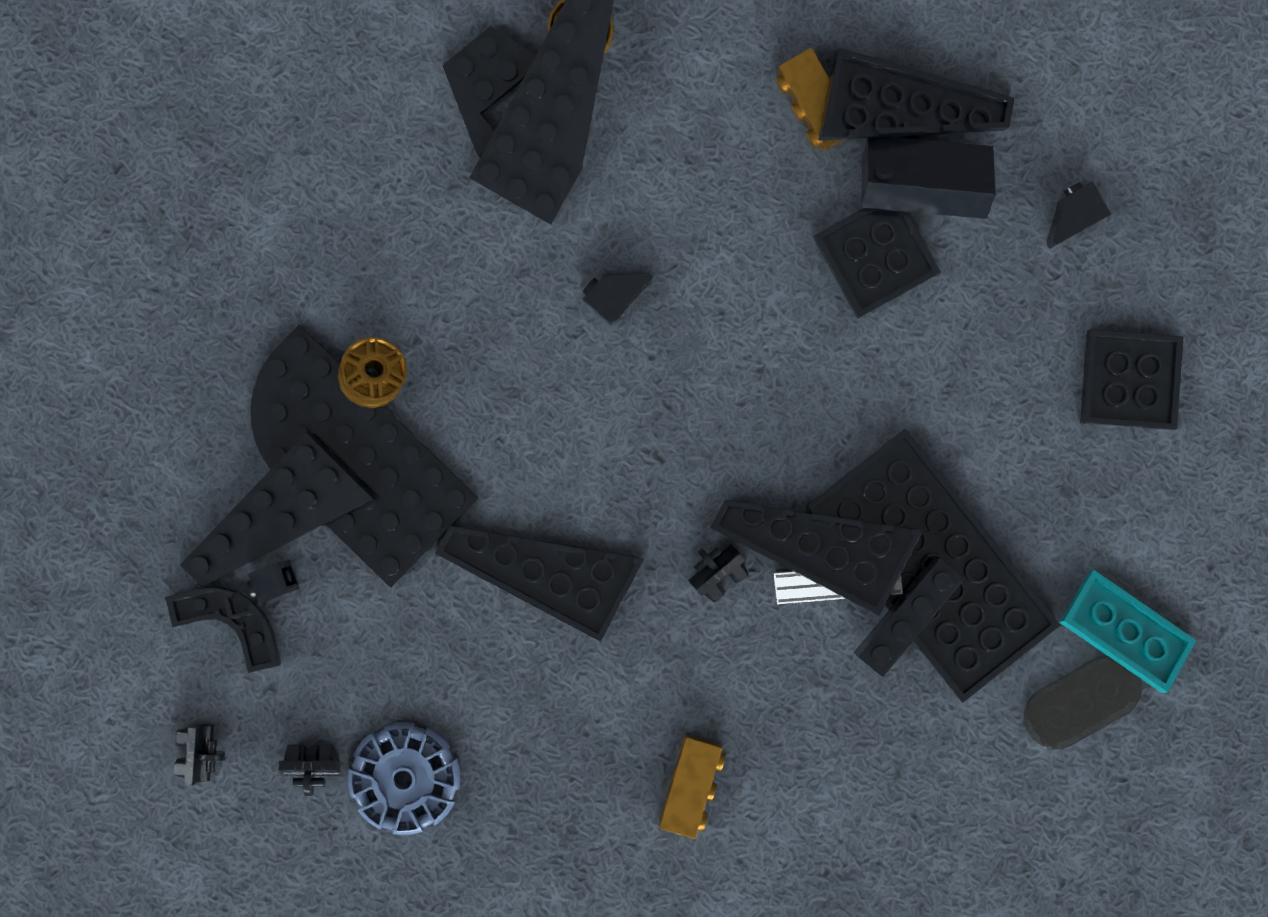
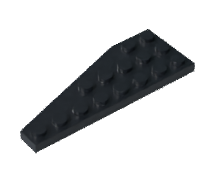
M566 0L469 177L550 225L553 223L582 171L614 0Z

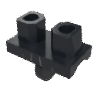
M732 545L723 552L716 547L709 554L701 548L698 553L703 559L694 566L697 573L689 579V582L701 596L705 595L711 601L716 602L726 592L719 584L722 579L729 575L735 583H738L747 577L749 573L743 564L745 559Z
M202 724L180 729L176 732V744L180 747H186V758L182 757L176 760L174 763V775L184 778L185 785H195L198 782L210 781L211 772H215L216 761L225 760V752L216 751L217 740H213L214 725Z
M287 745L284 761H279L278 770L283 771L284 776H304V778H293V787H303L305 796H313L314 787H325V778H315V776H341V766L337 762L336 749L333 745H317L316 761H305L306 747L304 745Z

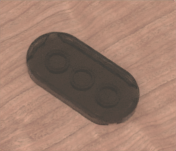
M1109 656L1097 657L1032 694L1026 704L1023 717L1025 729L1029 736L1043 747L1049 749L1070 747L1130 713L1136 707L1141 697V679Z

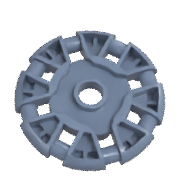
M412 722L391 723L384 725V729L377 733L371 732L356 748L353 757H355L353 765L348 769L349 793L351 799L354 798L359 806L357 810L361 816L374 827L380 830L386 828L392 830L393 834L398 835L417 834L423 832L425 827L431 824L437 825L442 821L456 802L453 798L456 790L460 789L461 782L459 763L457 758H453L449 750L451 748L449 743L435 730L429 727L426 729L415 726L416 723ZM411 738L422 741L419 750L415 749V747H408ZM390 740L394 749L385 753L381 744ZM438 755L443 765L434 769L430 759ZM367 762L376 765L373 774L364 771ZM399 771L410 773L412 784L408 787L399 786L395 780L396 773ZM435 784L444 786L442 795L432 793ZM373 789L377 799L370 802L366 792ZM423 805L426 813L418 817L414 809ZM388 807L400 810L397 819L387 816Z

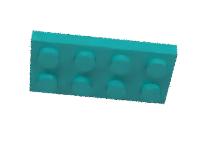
M1095 570L1087 573L1059 621L1066 628L1161 693L1169 692L1197 641Z

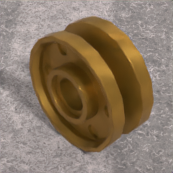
M368 337L359 339L348 347L339 364L337 378L341 391L350 401L361 407L377 408L387 405L396 398L406 380L407 365L404 355L396 345L382 338ZM374 368L379 372L380 376L376 378L370 377L366 374L365 369Z

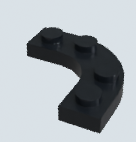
M206 587L165 597L172 628L201 620H218L228 624L236 632L241 642L248 673L281 665L272 626L261 608L247 596L227 588Z

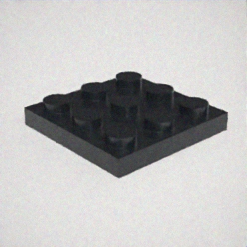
M863 208L813 236L816 245L857 319L941 273L908 212Z
M1087 330L1080 423L1177 430L1184 337Z

